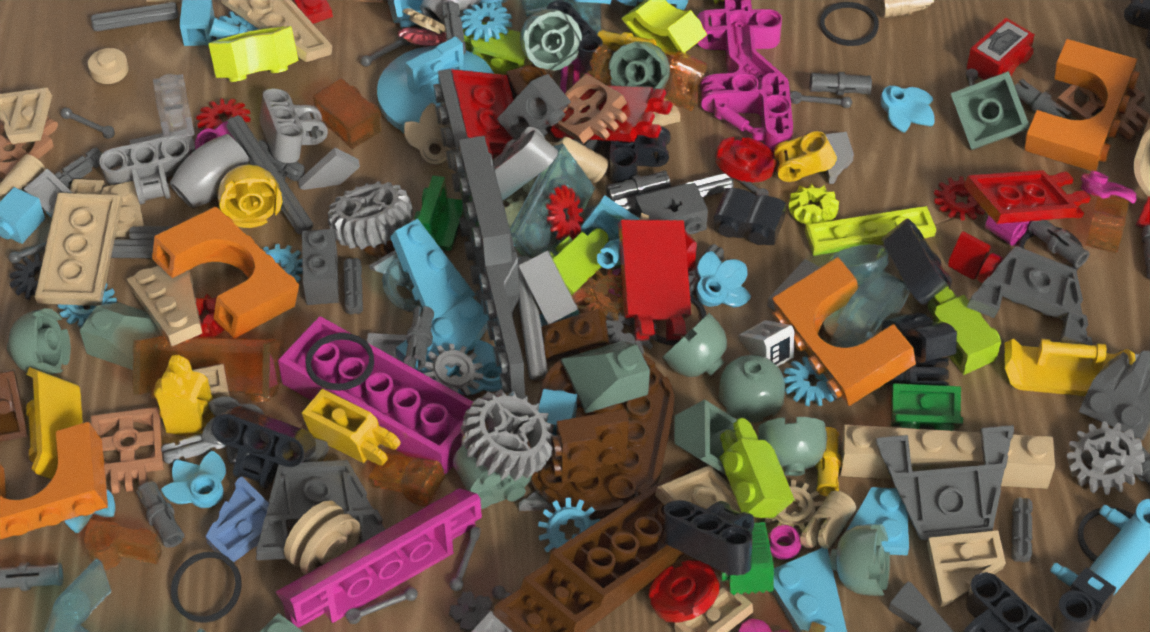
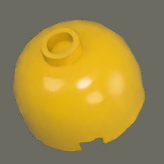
M246 164L235 167L224 176L218 189L220 210L226 216H229L235 225L242 228H253L268 223L267 218L272 216L273 213L276 216L283 202L279 184L274 176L258 165Z

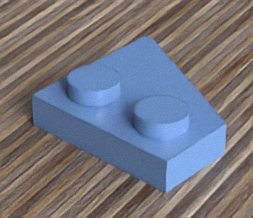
M242 476L237 479L235 483L236 489L229 502H224L219 511L218 520L212 524L206 535L207 544L215 552L227 556L233 562L258 545L269 505Z

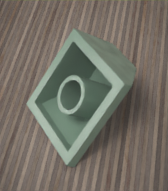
M1009 71L951 93L971 150L1023 132L1030 127Z
M119 302L96 306L80 329L88 355L145 374L167 341L146 311Z
M621 341L561 359L563 368L585 413L648 395L650 369L636 344Z
M703 400L675 415V444L726 475L720 460V456L724 453L722 442H720V435L726 429L735 432L733 430V423L736 419L710 402Z

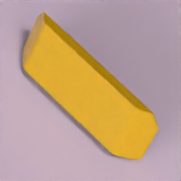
M1015 339L1004 343L1005 371L1013 387L1023 391L1086 396L1094 378L1110 360L1122 352L1128 355L1129 364L1132 365L1136 360L1135 353L1129 349L1116 354L1106 353V344L1085 345L1052 342L1050 339H1041L1039 347L1022 346Z
M29 367L26 375L33 377L34 399L26 405L30 430L29 460L34 462L32 465L33 472L53 479L58 466L56 431L83 423L80 386Z

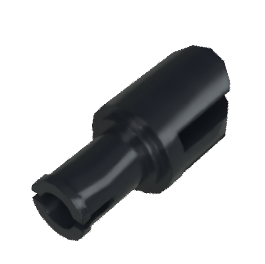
M939 358L923 363L916 362L914 366L884 385L950 386L949 382L945 381L949 379V370L945 368L949 365V359Z

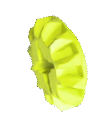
M811 183L808 188L799 186L797 192L791 193L788 206L791 215L797 221L809 225L832 221L838 213L839 201L835 198V192L826 191L825 185L821 188H815ZM811 200L814 203L818 201L820 203L819 206H816L815 204L808 205V202Z

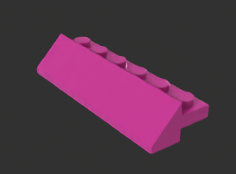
M459 488L276 591V594L283 602L286 619L300 628L325 613L331 623H334L346 616L349 609L362 607L454 554L452 540L471 530L475 526V521L482 518L480 497L477 493Z

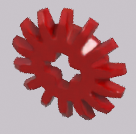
M220 98V105L210 101L209 105L211 108L205 106L200 109L203 113L196 116V120H201L197 123L198 129L205 127L203 130H215L223 123L221 119H218L221 113L229 116L228 119L239 115L245 122H251V118L246 116L251 113L249 109L243 108L245 107L243 102L235 104L236 100L232 98L225 104L224 98Z
M959 176V181H954L952 177L947 178L949 185L940 182L938 186L942 191L936 189L934 191V195L939 197L934 199V203L943 205L939 207L940 212L951 210L948 215L949 218H953L956 213H959L961 221H964L965 213H967L974 220L977 218L975 213L980 215L986 213L964 187L965 181L963 176ZM956 195H959L960 197L967 196V204H965L962 201L958 203L955 202L957 197Z
M561 185V189L559 187L554 188L556 195L553 193L549 195L551 202L546 205V208L549 209V216L546 217L547 221L551 223V232H557L556 239L561 240L563 238L565 240L570 236L574 240L577 235L581 234L582 228L579 224H583L584 219L579 216V213L583 212V208L577 207L580 203V198L575 196L574 189H568L566 185ZM567 208V213L569 215V219L566 220V215L563 212V209Z

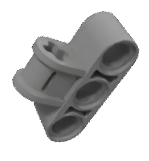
M272 88L263 92L259 120L271 153L276 160L284 163L296 162L300 158L302 145H315L325 140L328 129L325 123L321 121L322 115L317 107L293 105L290 95L281 89Z
M527 127L517 140H510L503 152L493 159L502 201L549 167L558 154V150L545 140L543 134L534 127Z
M171 135L109 149L101 155L99 164L109 185L134 181L140 205L145 204L146 200L163 196L166 199L171 198L167 177L174 176L179 166L192 153L187 139L180 135ZM176 153H182L180 156L173 157ZM151 159L148 163H142L145 160ZM116 166H121V167H120L119 169H117V170H111L112 168H114V167H116Z

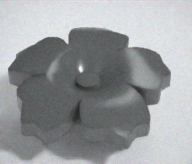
M471 591L462 592L461 597L457 600L458 605L450 606L449 615L456 623H460V630L469 632L473 631L477 624L485 618L493 604L489 596L483 597L479 595L474 599Z

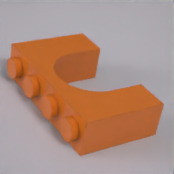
M1066 39L1057 60L1055 80L1092 91L1101 99L1104 108L1096 116L1085 120H1070L1037 110L1026 135L1025 151L1089 171H1097L1100 161L1106 162L1111 149V145L1107 144L1109 138H1116L1121 124V120L1117 119L1119 113L1125 114L1131 98L1127 93L1129 89L1135 90L1140 72L1135 71L1137 59Z
M217 207L209 209L154 237L152 259L171 278L207 262L227 263L245 273L248 280L218 295L216 299L214 319L234 339L295 307L299 288L295 278L284 271L272 256L266 254L249 235H246L234 224L229 216H226Z
M837 257L773 297L772 300L776 311L772 315L776 322L792 325L794 329V346L799 352L805 350L809 355L808 361L817 375L823 373L828 379L826 384L836 399L842 397L846 404L851 406L914 366L916 361L913 347L894 324L868 341L849 348L832 346L818 336L819 329L828 316L860 296L856 278L840 258Z
M89 422L56 431L58 454L56 473L51 482L32 497L22 500L6 499L5 471L0 464V540L11 536L23 535L28 531L41 527L57 525L62 521L78 516H87L95 511L108 508L102 439Z

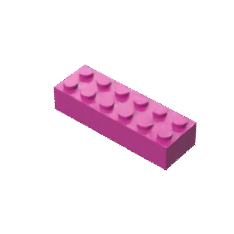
M319 316L278 360L282 384L311 401L324 389L371 412L377 418L379 426L387 429L389 432L391 431V433H394L399 438L401 444L397 447V451L444 477L453 467L454 456L462 446L463 435L460 433L461 425L464 420L463 417L467 409H470L473 401L371 344L369 345L374 354V367L370 376L363 383L354 388L340 391L325 389L317 385L309 377L306 368V356L309 349L314 343L325 336L335 333L351 334ZM335 340L324 344L315 352L311 361V367L316 376L326 382L336 384L347 383L364 373L369 363V356L367 351L356 342Z

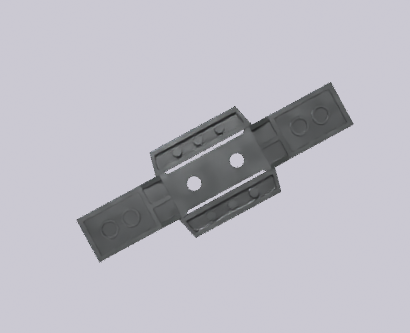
M450 69L439 70V84H433L436 103H440V105L435 106L437 123L444 125V128H440L443 147L447 146L450 149L446 151L448 168L455 171L454 174H451L454 192H460L462 198L463 217L459 218V228L461 236H467L468 241L464 242L467 261L473 260L474 263L473 266H470L473 285L479 284L480 290H476L477 302L482 306L483 314L488 315L487 329L490 341L494 340L495 347H493L496 367L500 366L502 372L499 374L501 389L504 393L515 391L517 398L522 399L525 397L524 362L512 318L513 310L519 300L517 252L515 251L492 155L488 152L485 137H467Z

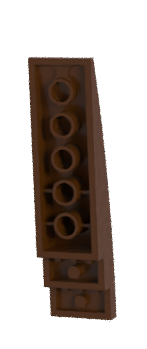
M692 463L685 465L552 551L548 563L523 578L519 590L495 605L493 615L512 632L587 631L685 554L665 543V505L655 494L658 486L699 469Z

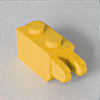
M172 355L165 373L156 382L154 397L158 400L160 407L159 415L160 418H163L166 433L190 437L202 433L206 424L215 417L208 406V403L213 400L206 376L200 372L192 371L187 358L180 355Z
M324 389L316 395L302 412L307 428L314 438L328 442V446L362 463L369 460L383 466L388 457L384 451L378 448L379 444L392 450H396L401 444V441L394 433L379 426L377 418L371 412Z

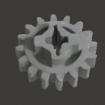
M1103 421L1100 429H1096L1093 424H1089V433L1085 434L1082 431H1078L1077 437L1079 442L1070 441L1069 443L1071 452L1067 453V459L1070 465V473L1072 477L1077 476L1078 485L1081 487L1089 483L1090 492L1092 493L1098 487H1103L1105 495H1109L1110 487H1116L1119 492H1122V483L1127 482L1134 485V474L1142 475L1143 473L1141 463L1145 462L1144 451H1142L1141 440L1134 439L1132 429L1123 433L1121 423H1117L1113 429L1108 427L1107 421ZM1083 460L1086 461V465L1092 466L1091 471L1084 465Z

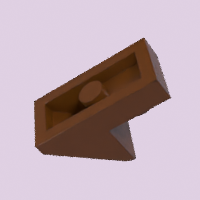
M15 369L0 372V442L28 437L25 401L20 396Z

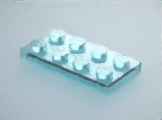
M564 144L554 146L558 150L556 158L549 167L538 175L510 228L514 246L522 257L528 256L532 259L547 250L555 256L559 254L555 248L563 241V238L561 240L556 239L557 232H551L550 228L552 226L546 217L549 216V209L546 208V205L551 202L549 198L550 193L556 195L555 187L561 189V185H566L568 189H574L575 196L580 198V203L577 207H582L583 212L595 190L594 185ZM567 208L563 209V212L566 215V220L569 219V215L567 213Z

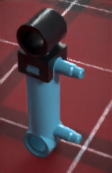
M1150 499L1140 502L1131 518L1107 505L1101 507L1099 513L1121 530L1089 569L1085 567L1080 575H1077L1058 563L1052 565L1051 573L1071 587L1068 592L1061 596L1053 617V626L1056 632H1087L1091 621L1094 620L1096 622L1110 606L1116 592L1150 552V523L1147 521H1150ZM1069 612L1077 614L1080 618L1071 616Z

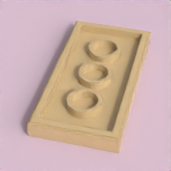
M57 194L35 293L37 304L102 305L122 205L121 195Z

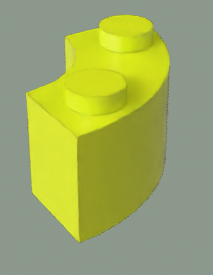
M644 0L622 17L624 23L637 37L655 39L657 46L668 55L684 54L707 35L700 20L691 10L683 11L677 9L666 0Z
M291 26L248 31L208 43L216 78H229L230 82L244 80L247 78V74L259 71L283 72L288 70V65L299 61Z

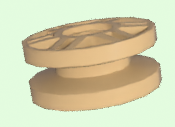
M323 501L313 506L294 525L286 539L284 547L285 558L296 567H300L301 572L306 575L354 548L361 531L360 523L351 515L344 514V510L335 502Z

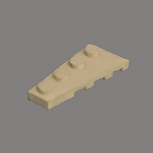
M221 0L222 4L258 29L291 26L297 55L305 62L316 60L332 53L331 43L292 0Z
M158 265L151 269L140 270L136 275L127 278L130 290L171 346L202 334L190 270L171 278Z

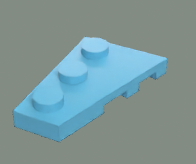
M418 218L399 228L390 236L402 268L405 272L409 273L414 285L412 293L415 300H420L422 308L423 306H428L433 309V321L467 297L471 296L473 298L476 295Z
M818 549L774 568V590L772 594L796 632H847L828 549Z

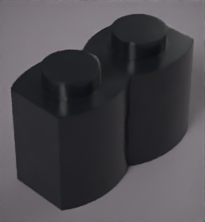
M725 188L714 215V230L728 238L744 237L756 245H775L785 219L786 203L772 196L754 195L739 188Z
M919 312L882 321V331L893 324L913 347L917 363L956 354L957 331L946 322H934L930 317Z

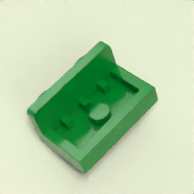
M432 175L429 187H425L422 193L421 211H416L414 220L418 218L441 250L451 251L459 229V218L463 217L462 200L448 198L445 177Z
M892 385L891 426L911 429L933 427L934 430L955 431V428H960L963 425V417H961V386Z

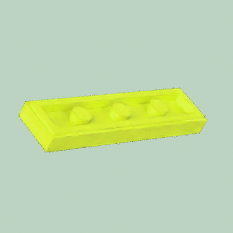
M923 206L809 224L805 227V234L812 254L815 256L884 245L882 237L906 218L910 219L918 227L924 238L934 237L936 227L928 207Z

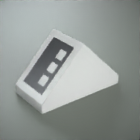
M765 320L738 335L740 341L752 355L766 357L777 366L794 358V329L792 325Z

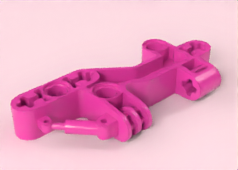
M724 0V9L705 10L697 15L707 34L698 42V45L709 50H726L727 73L708 75L701 80V105L704 110L714 113L717 119H724L741 131L747 130L752 134L754 140H763V144L774 153V149L779 143L792 140L793 118L789 81L778 69L760 55L756 49H770L780 43L782 16L779 12L771 9H752L751 0ZM709 17L711 18V25H710V26H709V20H708ZM737 113L759 114L762 127L753 128L749 125L748 120Z

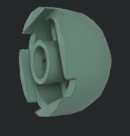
M542 9L533 13L525 21L520 31V44L524 55L532 64L541 69H562L568 66L579 53L577 49L579 42L582 41L580 28L571 16L557 9Z
M636 41L622 46L614 53L609 63L612 77L610 81L612 86L652 87L653 90L665 89L670 79L671 67L667 56L660 47L651 42Z
M43 308L26 313L13 323L7 343L8 353L16 365L26 373L29 367L50 375L57 374L63 371L61 369L62 364L68 365L71 353L69 333L67 329L61 330L57 321L62 320V318L53 309Z
M709 313L662 358L680 375L697 377L707 372L711 376L725 363L720 358L727 349L725 331L720 323Z
M752 354L740 356L729 363L723 371L719 383L718 399L720 403L722 401V404L726 407V412L733 418L739 419L743 417V419L746 418L749 422H761L763 417L769 416L772 413L773 416L776 415L784 404L785 379L781 370L770 359Z
M796 417V423L785 424V418H777L766 421L758 427V440H766L772 446L782 470H784V474L787 476L805 474V469L815 466L822 459L826 450L827 431L824 421L819 419Z
M882 524L857 525L847 530L839 539L837 549H832L830 563L832 570L838 571L839 579L843 585L856 594L883 596L882 590H887L890 575V552H885L881 541H888L887 532Z

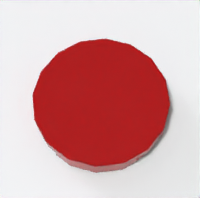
M729 137L719 143L715 153V163L728 176L752 183L763 182L771 178L777 161L773 158L774 153L765 144L747 137H742L741 141H734L735 137Z
M688 560L681 562L683 566L676 569L673 566L665 569L655 578L649 589V598L651 600L650 604L657 616L666 622L680 623L692 620L705 613L714 604L719 594L720 582L711 566L701 561Z

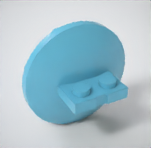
M455 36L437 46L417 48L393 60L379 78L377 86L378 104L384 117L394 127L404 133L405 122L419 123L422 112L430 103H434L436 106L440 105V103H436L433 84H439V70L450 69L451 71V69L492 74L494 72L476 54L474 55L466 50L465 55H463V43Z

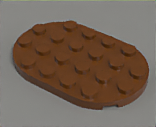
M607 345L583 348V350H578V354ZM643 355L650 369L648 395L589 413L584 412L577 397L576 418L626 409L629 419L626 461H621L614 465L603 464L596 466V478L580 483H562L560 476L554 477L550 457L541 470L534 472L530 480L535 490L549 504L554 506L553 502L557 500L560 507L563 508L566 507V498H571V507H576L579 500H583L582 511L586 512L591 507L595 510L589 518H605L658 484L663 469L675 402L670 380L668 377L663 376L655 367V362ZM561 360L546 374L537 404H540L543 389L562 390L567 393L576 394Z

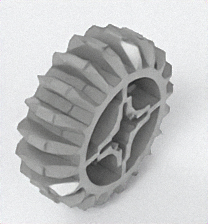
M380 181L372 185L366 183L362 187L355 186V189L352 191H344V196L336 197L335 202L329 205L330 211L327 213L329 227L334 229L336 240L341 245H348L350 249L359 246L361 250L367 246L375 248L378 244L386 245L387 241L391 240L390 236L396 230L407 225L414 218L412 203L406 190H402L400 185L393 186L391 182L382 185Z
M501 389L494 395L488 391L482 398H477L472 403L470 409H467L461 425L460 433L463 435L461 445L468 447L467 457L477 458L476 467L484 465L488 468V475L497 472L501 481L507 478L508 475L514 481L520 479L521 476L528 479L534 472L541 470L552 455L551 436H554L552 435L554 425L547 423L548 413H540L538 411L539 403L535 405L528 403V396L520 399L517 398L515 391L509 393L508 396ZM485 421H486L487 425L489 426V428H488L489 434H488V432H487V430H486V427H485Z

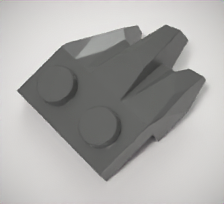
M1142 351L1132 365L1129 364L1128 355L1125 352L1110 360L1094 378L1079 412L1100 422L1107 421L1108 425L1112 427L1117 423H1121L1123 432L1132 429L1134 437L1144 441L1150 428V351Z

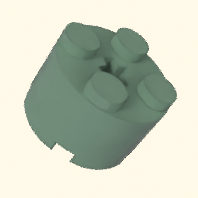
M461 446L453 459V466L465 489L477 493L480 497L481 509L505 499L512 502L524 496L526 493L524 487L531 480V476L528 479L521 476L520 479L514 481L508 475L507 478L501 481L499 473L494 472L488 475L487 467L484 465L476 467L477 458L467 457L468 448L466 449L465 446Z

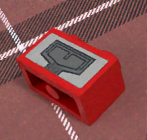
M1008 18L1003 19L970 48L966 69L977 70L978 77L983 80L993 78L1008 71L1010 76H1012L1015 69L1021 63H1027L1033 55L1034 48L1032 45L1035 34Z

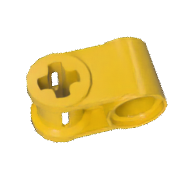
M814 131L802 137L781 142L774 149L775 158L779 161L778 177L785 182H794L803 177L826 171L833 167L837 161L836 153L829 140L820 131Z

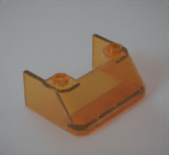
M152 336L133 340L132 395L151 393L150 398L156 399L154 397V389L157 380L162 378L172 355H180L189 360L192 370L223 364L229 393L251 395V401L270 402L271 397L278 395L281 376L278 360L284 354V339L193 337L174 346H171L164 336Z

